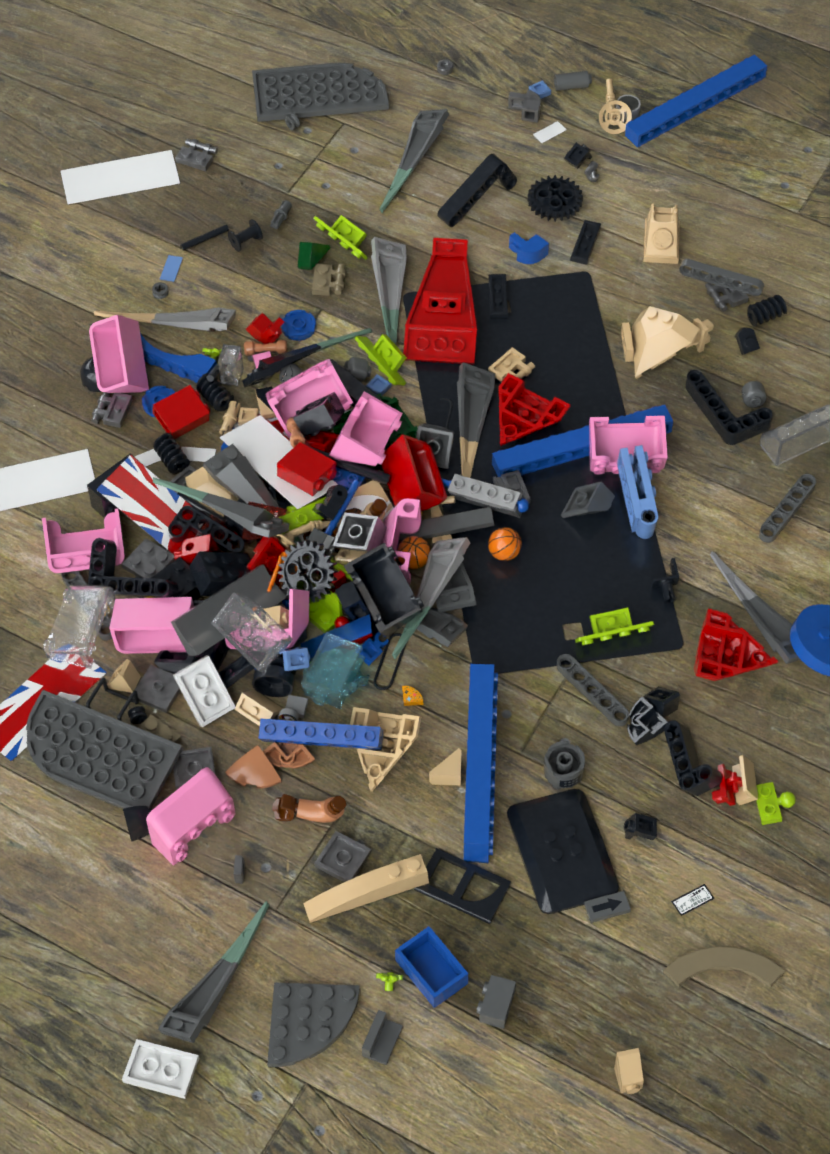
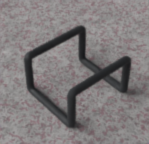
M103 677L87 700L86 707L90 708V703L103 684L106 692L127 700L117 716V720L122 721L121 717L130 702L139 703L137 691L134 690L130 697L108 688L106 678Z

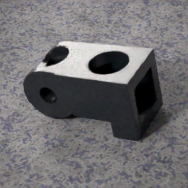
M342 485L329 487L323 503L315 504L312 510L327 521L333 520L347 498V489Z

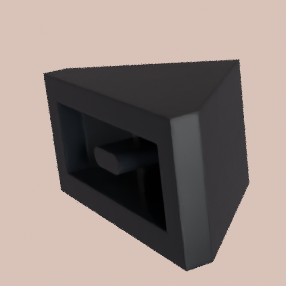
M658 686L643 696L663 718L678 710L680 694L677 691Z

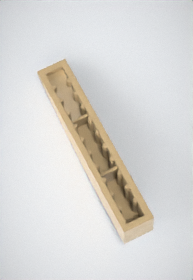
M419 854L362 874L303 903L309 922L311 923L428 884V872L422 856Z

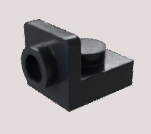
M576 142L565 155L564 160L578 169L585 159H591L592 155L586 145H580Z
M634 813L624 823L625 839H631L636 835L654 840L657 837V819Z

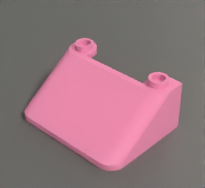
M118 508L115 509V512L106 515L104 519L105 529L61 534V528L57 522L47 521L46 518H42L48 567L53 573L89 570L91 546L96 538L115 542L117 548L115 566L120 565L124 561L125 555Z

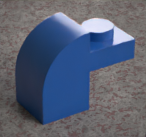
M515 232L509 236V248L514 253H517V261L520 263L534 264L548 255L549 243L537 234L528 241L521 238Z

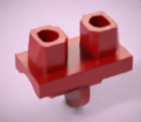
M724 764L718 765V770L722 774V782L720 783V789L712 791V799L717 804L726 802L730 806L735 805V793L739 792V787L743 786L742 777H738L736 772L725 769Z

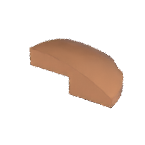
M273 742L263 751L270 763L278 768H300L315 760L303 744Z
M258 745L238 759L225 772L232 781L244 787L247 786L246 784L256 785L257 789H262L282 782Z

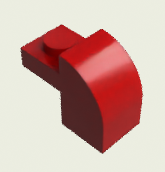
M262 312L245 330L263 344L274 343L282 334L281 325L284 321L279 317L272 322Z

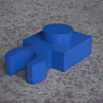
M380 632L372 640L368 638L355 652L368 666L383 652L381 648L385 647L389 642L388 639L384 642L379 640Z

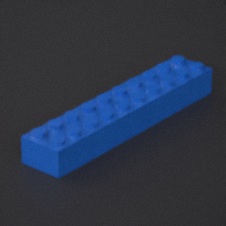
M470 664L464 861L473 863H488L489 855H493L498 672H494L493 664Z

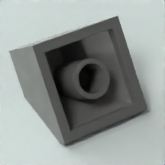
M427 423L419 425L416 439L426 442L431 447L437 467L449 469L454 432L442 426Z
M602 482L577 487L573 491L561 516L566 518L607 511L611 507L615 495Z

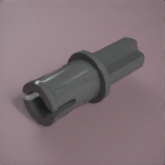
M282 201L279 209L275 210V216L270 224L272 228L278 229L281 223L287 219V214L292 208V204L289 201Z

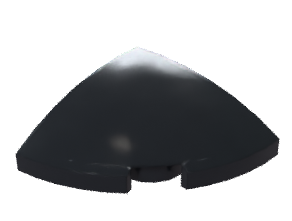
M641 697L629 713L631 724L630 726L629 724L627 725V729L635 745H639L664 732L668 722L656 712L655 708L645 698Z
M133 806L123 809L131 842L149 835L146 818L152 809L147 806Z

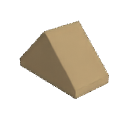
M126 659L113 672L108 683L109 689L133 692L141 676L130 660Z
M458 748L429 772V782L432 785H461L462 750Z

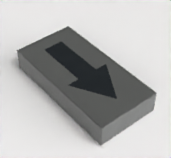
M624 891L584 902L590 923L631 912Z

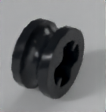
M136 706L128 711L132 724H141L148 718L143 706Z

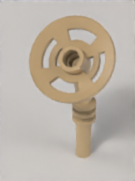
M607 79L606 104L599 112V123L606 132L619 134L626 130V124L632 120V113L627 104L616 100L613 92V80ZM615 104L620 105L622 107L620 109L615 108ZM606 110L605 122H603V113ZM624 112L627 113V119L625 124L623 123L625 118ZM610 124L618 125L619 129H609L608 126Z
M341 519L336 527L340 526V523L342 521ZM331 520L310 521L308 524L293 529L284 535L278 534L274 537L280 541L279 544L282 547L291 550L290 545H296L293 542L295 540L294 537L309 531L312 532L314 528L322 531L328 527Z

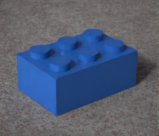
M429 926L395 950V961L433 1008L468 984V972Z

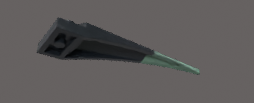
M371 328L259 360L258 368L247 374V378L242 381L244 388L263 382L289 364L330 346L353 339L356 336L372 333Z

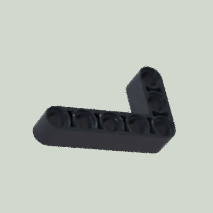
M490 154L439 209L437 216L449 227H453L495 181L507 190H510L516 185L517 177L505 162L495 154Z
M699 370L688 372L685 386L687 392L726 444H738L770 429L773 417L770 409L759 408L735 418L702 372Z
M96 538L93 541L88 588L92 593L170 598L178 594L179 586L174 581L155 578L114 577L117 550L115 542L103 538Z

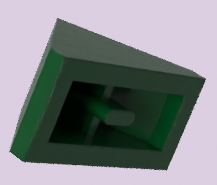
M300 242L297 267L299 269L312 270L331 247L325 244Z

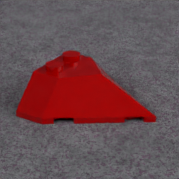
M508 373L499 385L500 446L561 421L571 405L557 397H554L551 402L527 390L523 380Z
M708 608L698 641L694 664L696 676L717 681L774 665L779 661L775 657L771 658L764 651V647L745 629L739 628L732 621L733 618L730 615Z

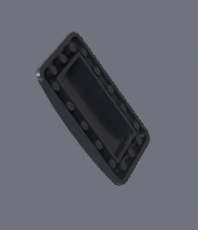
M570 789L517 803L508 808L507 818L538 907L543 913L553 914L583 906L585 901L618 892L619 885L583 791Z

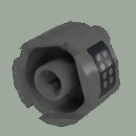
M567 741L551 745L544 757L543 770L545 778L552 784L553 788H571L582 781L585 756L581 748L577 745L575 747Z

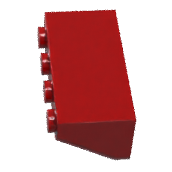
M403 434L384 451L386 457L382 462V468L384 473L391 475L388 486L394 506L403 499L420 500L422 512L440 505L447 499L433 451L426 442Z

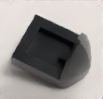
M741 328L737 331L735 338L741 355L760 349L753 329Z

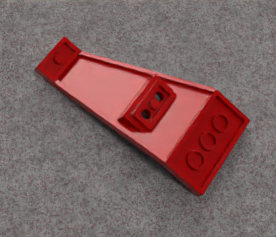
M433 238L432 256L405 323L403 354L407 357L405 361L462 364L464 362L475 365L477 325L467 262V239ZM437 302L438 306L433 307L432 303ZM450 303L456 304L454 308H451L449 305Z

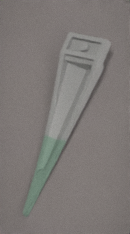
M374 237L371 241V259L386 334L396 345L401 292L407 260L406 245Z
M467 537L437 541L429 552L417 595L424 604V607H422L423 612L406 624L393 651L392 656L394 659L400 654L464 560L463 555L470 545Z

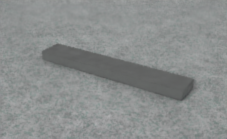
M491 507L421 520L419 531L415 534L400 533L398 544L410 536L428 539L494 526Z

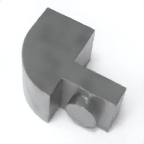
M527 90L526 94L510 92L508 108L522 110L521 120L538 123L541 103L538 94L531 90Z

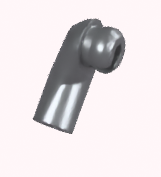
M591 161L584 172L590 182H596L599 179V173L596 174L595 171L598 163L595 161Z

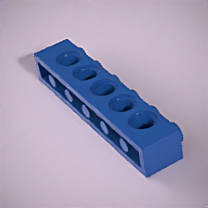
M260 719L259 739L263 742L382 750L384 730L376 726Z

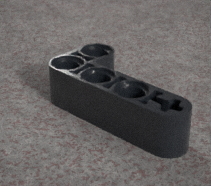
M191 506L182 507L168 527L169 537L173 542H182L188 533L192 531L198 536L211 534L219 549L224 552L244 553V541L241 537ZM187 513L193 515V517L189 520L183 518V516ZM205 523L209 527L202 530L199 528V525ZM174 529H181L182 533L175 535L172 531ZM221 533L225 537L222 540H218L215 538V535ZM232 545H239V548L232 549Z
M675 720L669 721L665 726L664 732L680 788L694 796H698L720 785L722 782L721 772L708 764H699L689 728Z

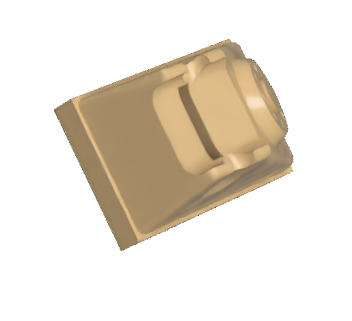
M654 203L651 204L647 219H645L643 262L678 264L680 220L676 204L673 208L656 207Z

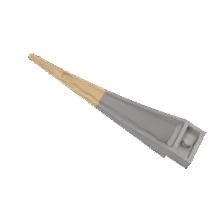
M219 307L175 313L94 311L95 316L112 317L120 315L138 322L214 332V329L217 331L227 330L236 314V310Z

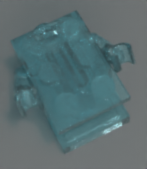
M326 632L314 658L310 659L309 668H303L301 685L304 694L313 698V702L317 705L323 706L326 703L341 709L346 697H349L359 687L368 684L370 675L362 676V672L359 671L365 660V657L360 655L363 650L362 646Z

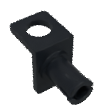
M675 558L671 559L669 565L672 576L655 578L651 585L653 589L662 588L665 603H669V599L670 602L676 601L673 585H677L679 573Z

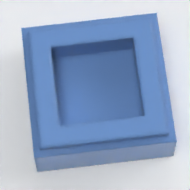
M543 80L529 86V90L537 93L540 99L551 95V89Z
M377 374L366 387L374 394L381 393V396H383L391 388V383Z

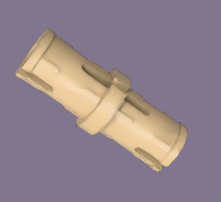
M230 401L228 410L223 415V424L219 431L221 435L223 431H225L224 434L232 431L233 425L238 420L237 414L241 405L238 403L237 407H235L237 401Z

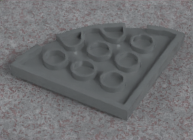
M274 983L268 1067L294 1065L295 1062L307 1058L311 1059L330 1047L346 1030L353 1013H355L359 1000L360 986Z

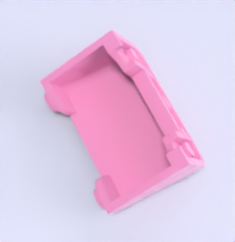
M330 359L316 364L266 393L267 401L288 438H290L291 433L287 430V420L294 417L296 411L301 410L305 405L333 392L336 393L345 410L350 408V404L353 403Z
M364 391L350 413L329 456L336 460L376 466L377 463L381 465L386 457L384 448L393 430L397 431L402 423L400 418L403 413Z

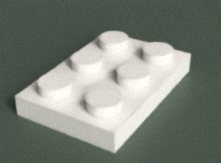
M208 655L173 674L200 727L206 726L235 708L226 687Z
M136 1039L122 1081L123 1083L186 1099L199 1061V1055Z

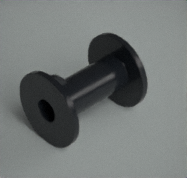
M253 219L249 220L250 227L235 235L232 231L228 232V239L233 248L238 252L242 249L241 243L250 238L263 239L261 228Z

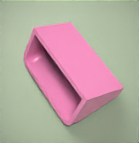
M115 315L93 323L89 334L98 389L106 393H140L149 390L139 322Z
M192 597L115 599L110 632L116 650L124 654L159 653L162 650H168L170 653L186 652L171 621L194 607Z

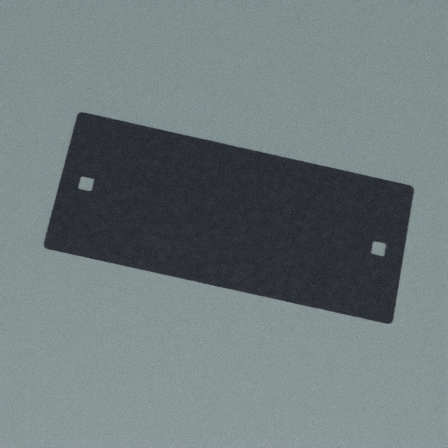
M582 271L506 281L507 300L511 308L508 318L490 319L489 283L471 285L477 325L475 365L472 366L488 371V368L513 347L526 357L524 362L526 365L530 362L535 365V368L531 370V374L521 379L524 381L525 388L551 402L554 397H557L570 404L571 407L561 421L500 446L499 385L502 382L495 378L494 390L481 431L470 478L494 485L493 477L496 476L497 478V474L492 465V453L509 449L516 445L527 444L534 440L548 438L552 435L562 434L569 430L583 428L589 425L590 417H609V420H612L619 416H626L591 275L588 272ZM417 292L406 293L403 296L406 318L409 316ZM433 302L432 306L436 307L438 306V303ZM450 303L449 306H450L451 308H454V307L456 306V304H455V303ZM415 361L426 423L446 428L450 402L442 398H447L453 403L447 428L454 432L449 469L438 467L441 478L452 480L454 474L462 476L457 392L459 366L461 364ZM516 369L513 373L517 374L520 370ZM590 456L521 475L531 503H529L528 510L523 512L520 518L492 510L494 526L450 534L452 539L467 537L470 541V545L463 555L464 560L462 563L471 581L476 605L462 608L464 623L468 625L466 634L472 664H493L494 672L500 674L557 666V659L562 654H569L579 663L678 650L683 646V639L673 602H670L669 599V603H665L662 588L653 589L651 586L653 579L666 577L656 532L654 531L652 537L642 539L637 536L636 532L631 531L619 474H613L612 472H605L599 475L594 474V472L590 471ZM602 482L615 495L612 505L607 511L566 518L561 516L573 491L577 487ZM444 487V488H445V491H446V495H447V496H452V495L448 492V488H447V487ZM456 499L455 503L442 504L444 516L484 508ZM499 528H511L521 538L522 547L520 553L512 560H498L489 551V538ZM623 608L629 609L632 626L651 621L654 622V625L649 627L650 631L638 633V630L631 631V635L624 637L616 634L612 635V639L601 641L600 638L593 639L594 643L582 645V642L576 643L575 639L565 640L562 627L564 624L581 623L584 636L592 635L593 630L589 616ZM565 660L562 661L560 664L567 665L571 663Z

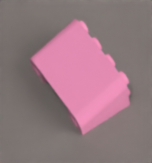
M646 416L644 423L608 424L609 417H590V471L594 472V474L599 475L605 472L619 474L617 460L620 449L628 448L629 454L633 456L635 446L643 445L644 452L648 454L647 468L651 469L652 473H659L665 467L667 461L665 416Z
M407 498L401 500L384 519L383 524L386 526V530L381 544L385 542L388 547L392 546L397 554L396 557H403L405 559V563L399 567L410 586L411 574L408 571L411 553L397 551L400 533L415 534L419 531L422 516L420 500Z

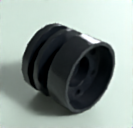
M277 647L262 649L264 662L256 667L252 679V686L257 692L269 697L278 698L286 697L292 693L295 682L294 675L297 670H284L283 651L286 649Z

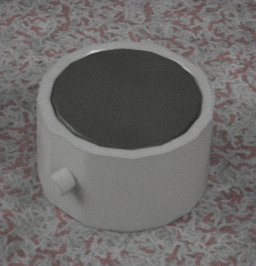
M622 95L617 99L628 105L632 113V120L639 117L641 103L637 97ZM617 104L615 106V108L620 109L622 107ZM624 112L625 118L623 122H626L627 113Z

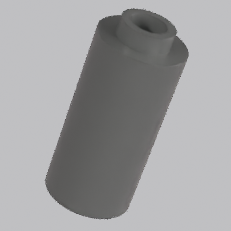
M588 71L554 75L556 91L587 88L592 83L591 74H588Z

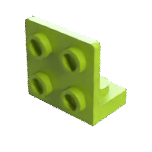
M335 592L325 595L326 599H319L318 603L312 602V604H309V621L323 633L333 630L336 618L342 616V605Z

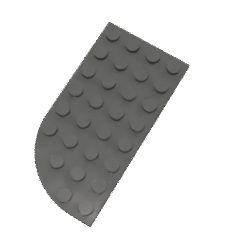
M326 63L252 70L258 122L282 120L286 116H290L291 113H294L298 118L389 109L387 91L382 80L375 77L374 73L369 69L354 67V64Z
M42 690L35 702L26 725L28 751L37 767L46 776L58 783L121 809L133 806H147L152 809L183 750L182 745L45 690Z

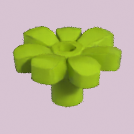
M203 348L202 352L217 361V357L222 355L223 350Z
M387 972V974L376 973V978L385 982V991H393L394 983L398 980H403L404 976L394 974L393 972Z

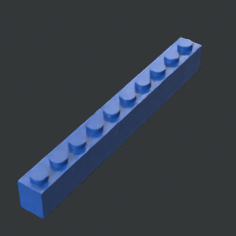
M756 55L746 58L742 62L720 72L718 75L629 121L626 124L625 136L638 148L766 78L767 65Z
M661 405L626 416H619L609 420L608 424L644 423L646 416H665L667 434L672 432L673 419L666 406ZM589 425L492 453V465L497 477L517 470L523 475L590 456Z

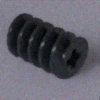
M774 295L767 298V300L763 299L761 302L750 304L747 309V316L753 327H756L757 323L763 324V320L769 322L770 318L774 320L776 316L781 317L782 313L787 314L786 303L780 295Z
M209 373L204 374L197 382V391L216 411L222 412L227 410L230 401H234V396L226 390L225 386H222V383L216 377L212 382H209L207 380Z
M165 433L156 439L153 448L170 473L179 474L189 466V459L183 453L179 444L176 443L171 433Z

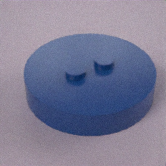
M817 604L805 608L799 614L791 627L790 641L797 656L808 667L826 676H830V605Z

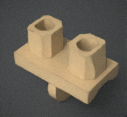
M699 318L693 320V324L700 328L701 332L693 345L697 347V351L700 353L704 351L705 344L710 342L711 337L708 332L713 330L714 325L708 319L701 321Z

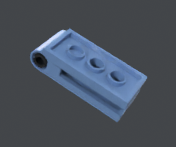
M643 445L635 446L633 456L629 454L628 448L620 449L617 467L631 531L636 532L637 536L642 539H648L654 534L658 512L654 499L656 497L655 486L651 485L652 472L651 469L647 468L648 454L644 452Z

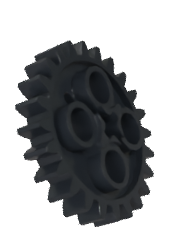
M554 175L551 179L550 176H547L546 180L541 178V182L536 180L535 185H531V189L528 190V206L531 207V211H535V215L541 214V219L546 216L547 221L551 218L554 219V222H556L557 218H560L561 221H563V217L570 219V214L575 216V211L579 212L580 207H582V190H579V185L575 186V181L569 182L570 178L563 180V176L558 179Z
M306 540L304 542H297V545H290L291 550H285L287 556H281L284 563L278 565L283 568L282 571L278 572V574L283 575L279 582L285 583L282 589H288L286 595H289L290 589L305 590L304 582H306L307 588L305 591H309V604H312V602L318 603L319 599H326L325 595L331 594L329 588H335L332 581L338 580L333 576L334 573L338 572V570L333 569L337 562H331L334 555H327L330 549H323L324 544L317 545V541H311L310 543V540ZM310 555L312 556V562L309 561ZM295 565L297 566V573L294 570ZM319 571L321 572V579L318 577Z

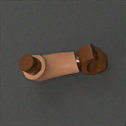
M283 794L282 797H276L272 811L274 812L275 819L279 821H291L294 819L295 813H297V818L313 822L331 823L343 815L346 801L343 797L336 796L322 801L299 799L297 803V798Z

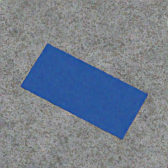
M370 614L301 643V647L308 649L311 659L372 633Z

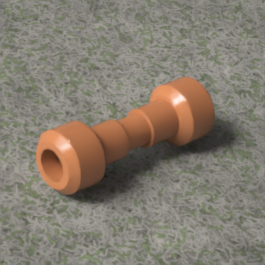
M278 340L276 343L254 344L253 341H246L244 343V354L252 356L262 351L277 352L278 354L286 353L287 341Z
M293 417L288 419L286 426L287 430L291 433V446L294 448L299 442L305 444L304 435L300 433Z

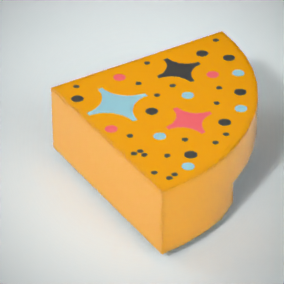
M402 686L404 706L423 705V698L418 690L410 686Z

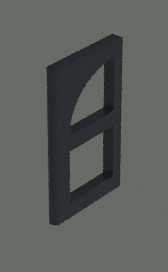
M436 848L426 866L429 881L442 859L466 870L453 895L429 884L416 887L414 890L485 923H492L499 906L511 886V881ZM474 875L500 885L493 894L482 900H462Z

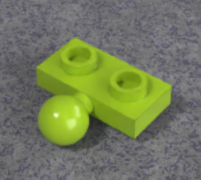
M773 782L756 785L758 793L756 804L761 824L782 822L779 805L791 808L796 802L795 795L791 792H784L780 797H777Z

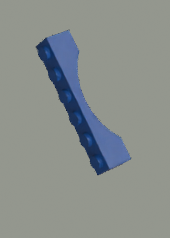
M141 335L145 362L160 367L167 372L170 371L182 378H187L197 383L204 374L210 373L216 365L215 359L202 354L181 356L160 351L149 344Z

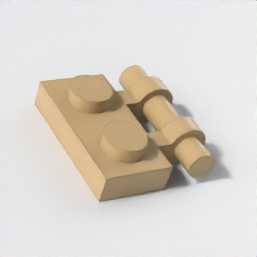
M512 347L488 368V371L495 373V378L502 382L508 373L520 379L524 376L527 377L531 374V370L535 368V365L532 362L526 365L524 363L526 357ZM516 369H519L520 371L517 374L513 373Z

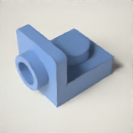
M296 647L295 649L284 650V670L291 671L309 668L310 654L308 649Z

